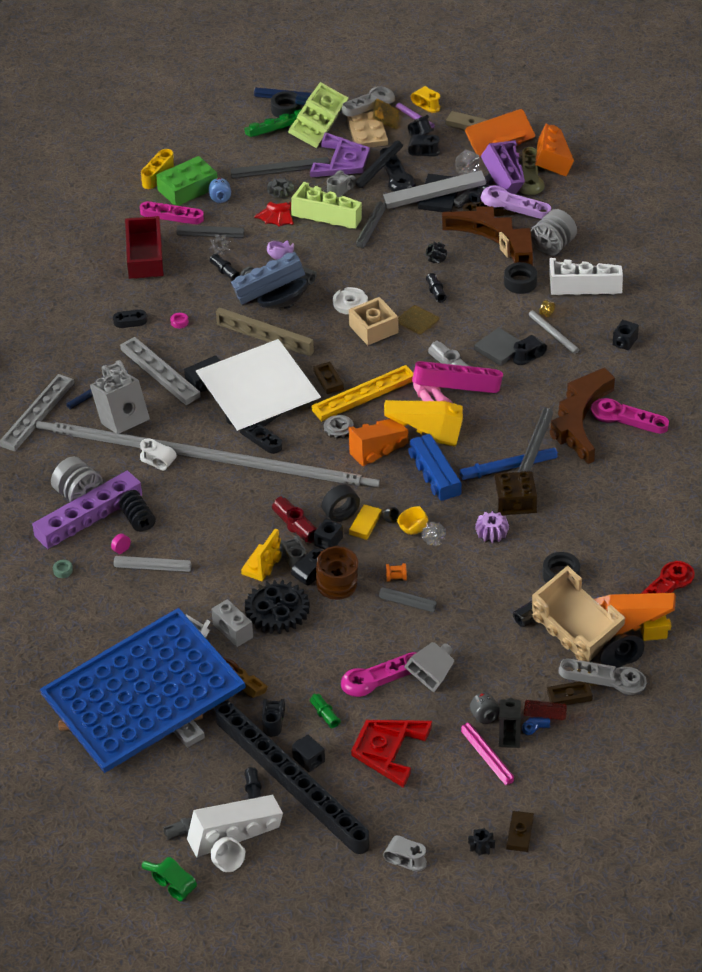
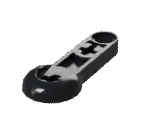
M389 147L382 148V149L380 150V156H381ZM395 155L384 166L389 176V189L395 192L416 187L414 177L405 172L399 158Z

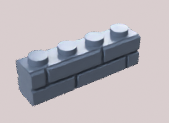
M286 253L276 261H269L267 265L261 268H254L250 273L236 277L235 280L231 281L238 300L243 305L304 276L305 272L296 253Z

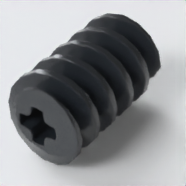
M130 490L124 493L119 500V506L133 529L139 532L151 529L156 522V518L142 496H140V493L137 490Z

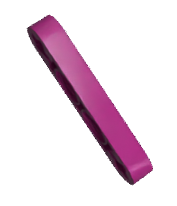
M149 201L140 204V214L144 217L159 216L162 220L189 224H200L204 221V213L200 209Z

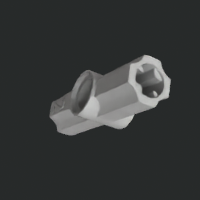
M435 341L428 349L429 354L440 363L469 366L460 359L458 351L450 350L442 342Z

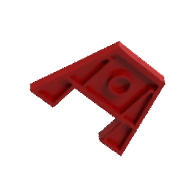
M366 720L351 750V756L404 788L411 774V768L393 762L405 736L426 741L432 728V721Z

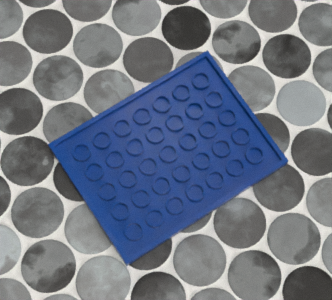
M177 608L42 687L40 692L102 771L106 773L242 691L246 686L245 682L194 624Z

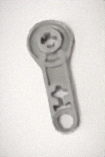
M382 86L374 87L368 94L344 102L341 112L346 116H355L379 107V104L393 103L395 95L389 88Z
M566 658L561 661L558 670L560 676L565 679L614 687L626 695L641 693L647 684L644 674L632 667L616 668L615 666ZM569 666L573 671H567L563 667Z

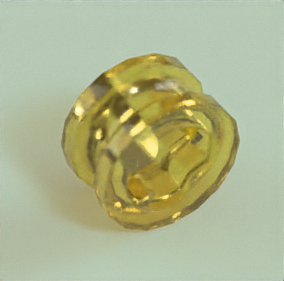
M544 300L540 306L539 314H545V317L549 318L554 312L555 303H549L548 300Z

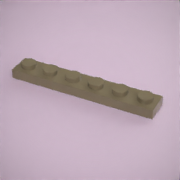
M220 307L216 311L217 325L266 342L279 339L285 348L307 356H311L314 353L313 339Z

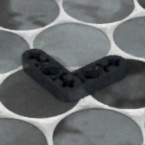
M281 414L239 430L243 436L269 453L275 454L282 450L281 438L265 428L267 424ZM265 435L263 438H257L256 436Z

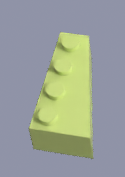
M303 182L291 198V214L301 219L306 218L316 222H325L331 225L356 229L362 220V202L345 196L337 197L334 192L329 191L326 193L321 191V188L318 186L312 188L309 186V183Z

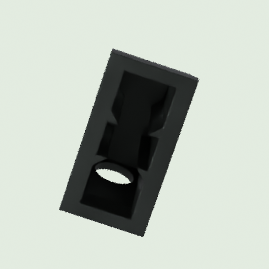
M513 698L500 700L499 747L520 748L521 701ZM506 725H513V732H507Z

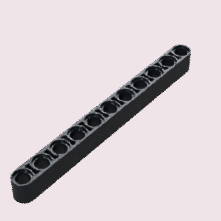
M223 701L215 706L217 725L338 839L356 854H363L369 850V831L361 822L231 702Z

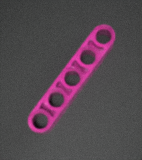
M418 361L415 364L412 381L423 386L497 393L500 391L503 373L489 368Z

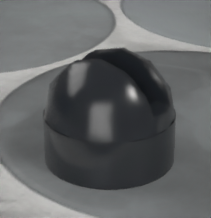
M396 507L386 508L382 514L383 519L389 523L397 522L400 515Z

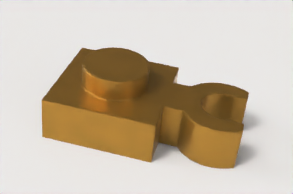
M239 668L236 673L245 682L246 688L243 690L248 696L255 698L266 693L268 689L266 684L254 675L249 676L243 668Z

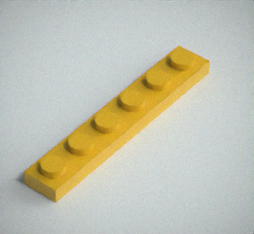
M404 365L312 405V412L322 422L331 416L338 415L413 382V372L407 365Z

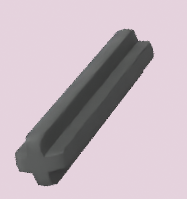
M382 587L379 593L381 599L429 612H435L437 607L435 600Z

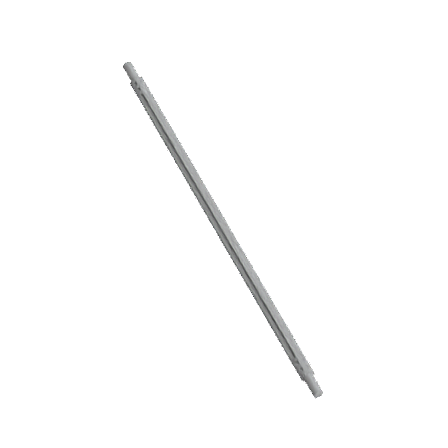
M37 421L36 428L50 430L57 434L140 448L142 440L147 439L145 437L122 433L117 434L115 432L58 422L53 424ZM153 439L156 442L171 447L178 455L356 486L361 484L379 487L380 480L362 477L360 474Z

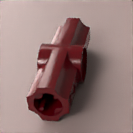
M277 498L272 504V510L287 524V529L298 534L305 542H314V532L317 528L304 516V511L299 507H294L286 498Z

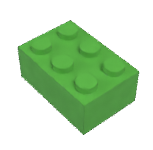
M199 156L156 175L158 191L176 206L208 193L209 184L218 178L217 172Z

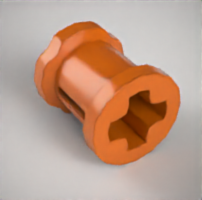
M406 563L398 566L386 564L387 582L393 579L407 581Z

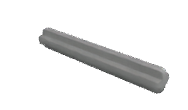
M115 556L114 567L190 572L191 561Z

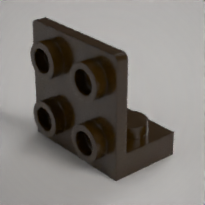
M532 471L494 474L497 490V511L501 515L537 513V492Z

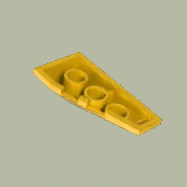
M386 400L384 403V416L404 426L410 425L416 428V432L420 434L423 432L430 434L438 443L456 446L463 420V406L446 401Z

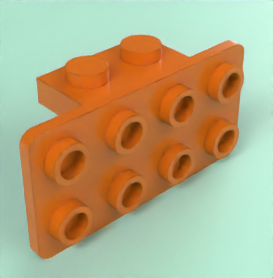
M522 109L474 124L465 129L478 157H481L489 143L516 140V146L535 137V133Z

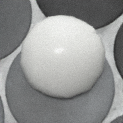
M222 837L215 842L211 849V860L223 872H234L244 862L246 851L235 838Z

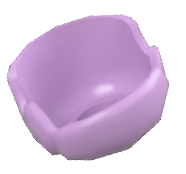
M271 241L267 246L268 254L275 260L282 258L286 253H293L294 243L290 246L288 241L284 243Z

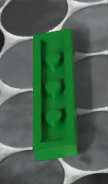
M302 109L294 111V114L291 115L282 114L277 119H265L260 124L251 123L249 127L244 128L245 134L253 137L291 126Z

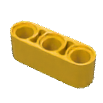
M160 150L141 170L143 188H155L157 186L156 175L174 167L172 150Z

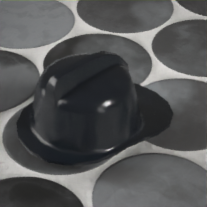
M624 633L614 636L602 653L601 664L619 668L637 661L644 652L645 645L643 640L638 636H630Z

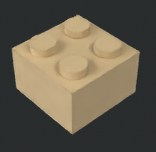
M378 297L349 309V326L368 346L397 334L398 316Z

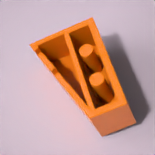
M392 419L377 421L374 425L363 424L360 428L349 427L350 455L362 466L373 463L375 460L389 455L392 451L402 448L409 443L408 429Z

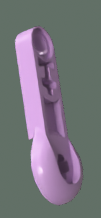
M489 186L481 194V201L487 206L504 207L506 210L542 219L551 211L549 204L511 194L501 186Z

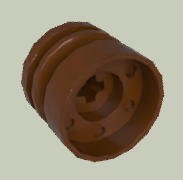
M340 546L329 547L321 551L317 557L316 586L318 591L329 599L340 600L349 597L357 589L358 559L356 554L350 549Z

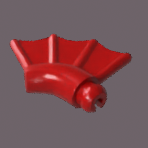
M269 202L266 209L254 216L264 221L265 224H275L278 227L285 224H294L290 213L291 202L280 204Z

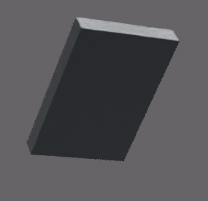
M428 174L425 184L452 178L453 176ZM458 192L419 201L418 209L452 212L454 199H456Z

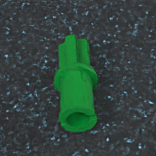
M313 694L310 702L318 711L317 715L322 717L331 729L339 726L341 720L333 712L332 706L327 704L320 694Z

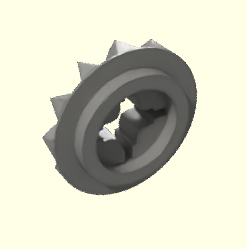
M334 415L324 422V431L328 433L329 437L334 435L335 438L338 436L344 438L345 435H349V427H353L354 424L347 416Z

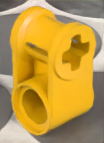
M424 86L411 94V100L416 106L430 113L440 111V94Z

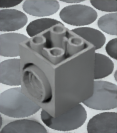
M123 370L113 372L112 375L106 378H99L95 383L90 384L101 424L113 432L119 434L150 420L139 380Z

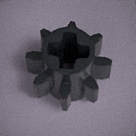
M440 242L429 244L426 249V256L429 257L428 261L438 264L443 262L447 257V250L444 249L445 245Z
M485 828L474 829L473 836H468L470 851H475L478 856L486 853L489 855L490 848H495L493 832L489 833Z

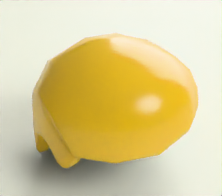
M415 506L403 511L399 515L397 522L404 533L415 535L427 527L428 516L420 506Z

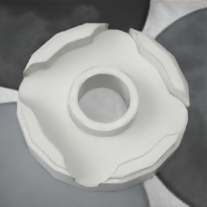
M353 287L344 288V291L341 292L339 290L333 296L334 308L343 314H349V309L368 302L365 292Z

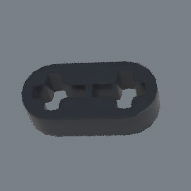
M144 310L121 311L113 315V324L117 328L137 327L147 323V314Z

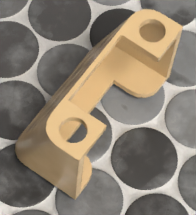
M566 566L532 595V616L534 620L542 623L550 635L556 636L563 647L567 650L570 649L575 654V657L581 661L590 662L625 624V617L612 605L608 606L607 612L582 589V578L569 566Z

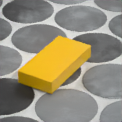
M364 504L349 529V535L367 540L382 515V509Z

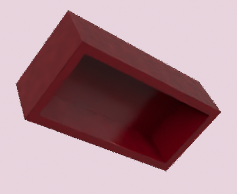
M160 217L126 218V253L129 279L164 276Z

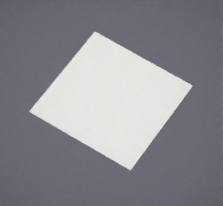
M279 339L196 370L237 431L321 398Z

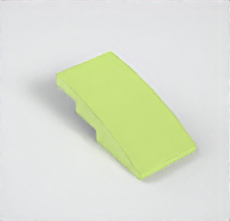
M320 82L307 99L306 104L289 128L288 133L317 148L323 139L324 133L329 131L340 114L343 103L347 102L348 97Z

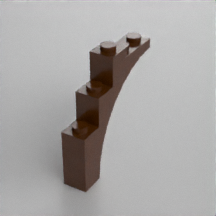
M493 206L476 207V211L442 212L443 230L463 231L482 235L498 244L499 232H502L509 239L510 255L514 263L524 262L533 266L530 228L513 229L512 217L494 218Z
M605 367L569 382L566 392L567 399L559 402V417L551 420L550 435L552 439H556L560 444L567 442L568 446L573 448L579 458L584 459L587 464L595 461V448L586 436L583 421L593 402L613 392L615 386V377Z

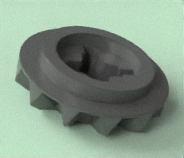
M287 178L273 179V181L268 182L267 192L273 197H286L294 191L292 181H288Z

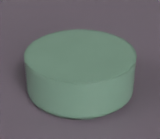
M59 560L53 565V573L58 578L69 577L73 572L72 563L68 560Z

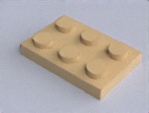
M379 111L347 116V123L353 142L367 147L388 145V138Z

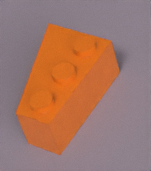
M545 124L538 138L535 165L567 176L574 159L562 130L557 126Z

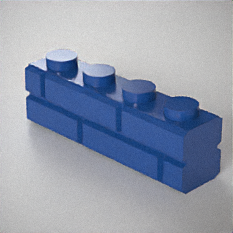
M426 434L421 438L411 439L410 448H408L411 459L414 458L416 460L417 469L419 471L422 470L425 482L430 483L433 495H437L440 501L461 495L462 483L432 435Z

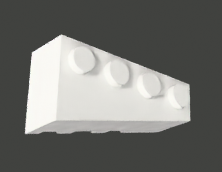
M550 258L549 277L551 295H614L622 293V266L602 263L593 266L589 262L584 261L581 264L572 263V260L564 259V262H557L556 258Z
M273 795L196 809L193 811L187 840L196 858L211 853L215 842L222 837H232L241 842L279 828L283 812Z

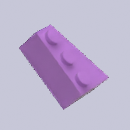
M516 140L489 143L481 155L483 162L497 186L505 188L511 194H517L525 180L522 166L519 165L518 161L519 153L516 152L515 148L517 145Z

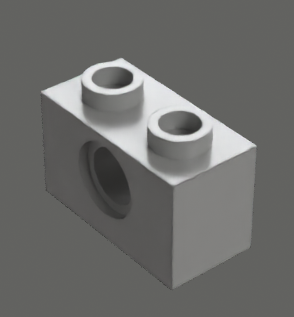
M228 599L211 609L213 625L236 647L253 638L252 621Z

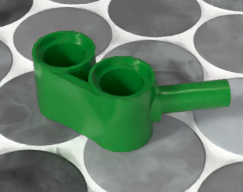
M167 857L162 863L158 864L148 861L142 863V868L151 871L152 877L159 885L166 886L168 883L171 884L168 886V891L178 901L184 900L197 887V882L193 876L181 868L171 857Z

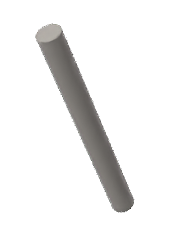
M534 310L529 312V316L573 354L579 352L578 347Z

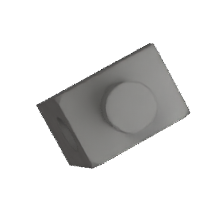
M432 642L415 653L404 668L432 692H435L454 663V659L450 656L453 650L448 644H443L439 647L436 643Z

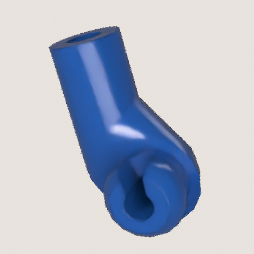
M530 717L522 725L523 733L531 735L539 728H550V718Z

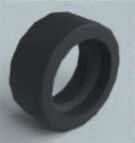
M282 91L273 95L271 98V113L279 118L282 114L291 115L294 114V111L302 109L300 104L295 103L298 94L291 91ZM287 103L293 104L291 106H280L281 104Z
M517 262L507 266L504 270V286L510 292L516 294L531 292L537 286L536 268L524 262ZM522 275L529 277V279L522 281L515 280L512 277Z
M346 484L332 488L322 500L323 511L330 520L336 522L349 519L355 514L360 505L359 496ZM344 498H347L346 502L342 506L334 509V507L337 505L339 501H341Z
M568 552L552 553L543 562L542 576L546 583L557 575L550 570L555 566H569L580 576V562L574 555Z

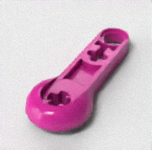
M601 398L594 401L591 406L593 416L601 422L617 421L659 434L665 433L668 430L669 420L666 417L628 405H621L613 399ZM657 423H662V424H664L665 426L660 427V426H657L656 424H657Z
M415 652L405 654L368 669L354 668L347 671L341 679L340 685L342 690L350 696H366L378 686L410 675L411 673L404 667Z

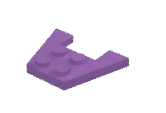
M325 132L321 146L333 148L335 152L330 164L314 162L310 171V177L333 176L339 170L344 171V174L363 173L370 154V147Z

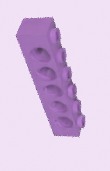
M128 470L32 523L34 536L47 549L58 545L64 539L107 517L117 509H121L119 500L127 491L137 490L140 496H142L141 482Z

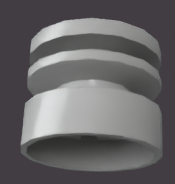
M559 209L549 211L531 229L533 244L539 251L548 255L558 254L577 234L575 221L569 214Z
M75 456L63 460L55 468L51 478L52 487L69 502L103 484L100 474L79 457Z

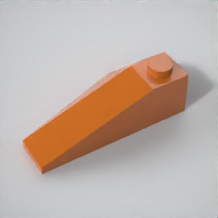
M675 593L613 594L594 600L607 612L608 606L612 605L625 617V624L614 635L616 636L631 629L636 631L641 628V624L648 620L655 621L675 611L676 595Z

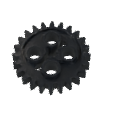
M276 580L273 581V584H269L266 581V586L259 584L258 590L253 588L252 594L248 593V599H245L246 617L252 621V624H255L256 629L262 627V632L270 629V634L274 630L281 634L282 629H285L287 633L290 627L296 629V624L302 625V620H307V614H309L310 602L308 594H304V589L299 590L298 584L292 587L291 581L287 585L284 584V580L280 584H277Z

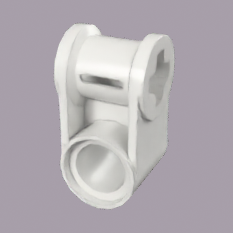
M147 438L140 443L142 450L140 454L141 461L162 471H165L177 457L176 452L171 447L165 446L153 439Z

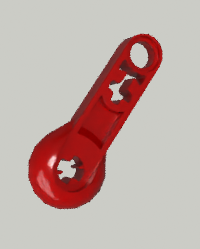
M683 561L669 562L661 569L660 576L640 594L672 593L676 589L685 588L694 579V569Z

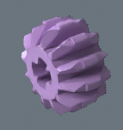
M492 511L489 514L484 512L483 516L480 515L476 523L478 538H483L484 542L490 540L491 543L494 540L500 542L501 538H506L509 530L506 516H502L500 512L495 514Z

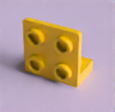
M278 529L273 530L263 545L259 544L241 569L242 575L263 581L267 575L271 574L274 564L278 563L282 556L280 551L281 538H279Z

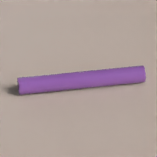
M397 103L396 108L414 120L422 117L403 104ZM429 121L431 128H434V124Z

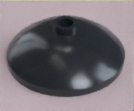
M297 278L260 296L258 303L264 308H290L306 291L308 282L305 278Z

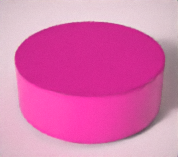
M175 313L170 318L171 325L174 328H184L189 323L188 316L184 313Z
M118 534L112 540L111 548L116 553L122 554L129 549L131 540L124 534Z

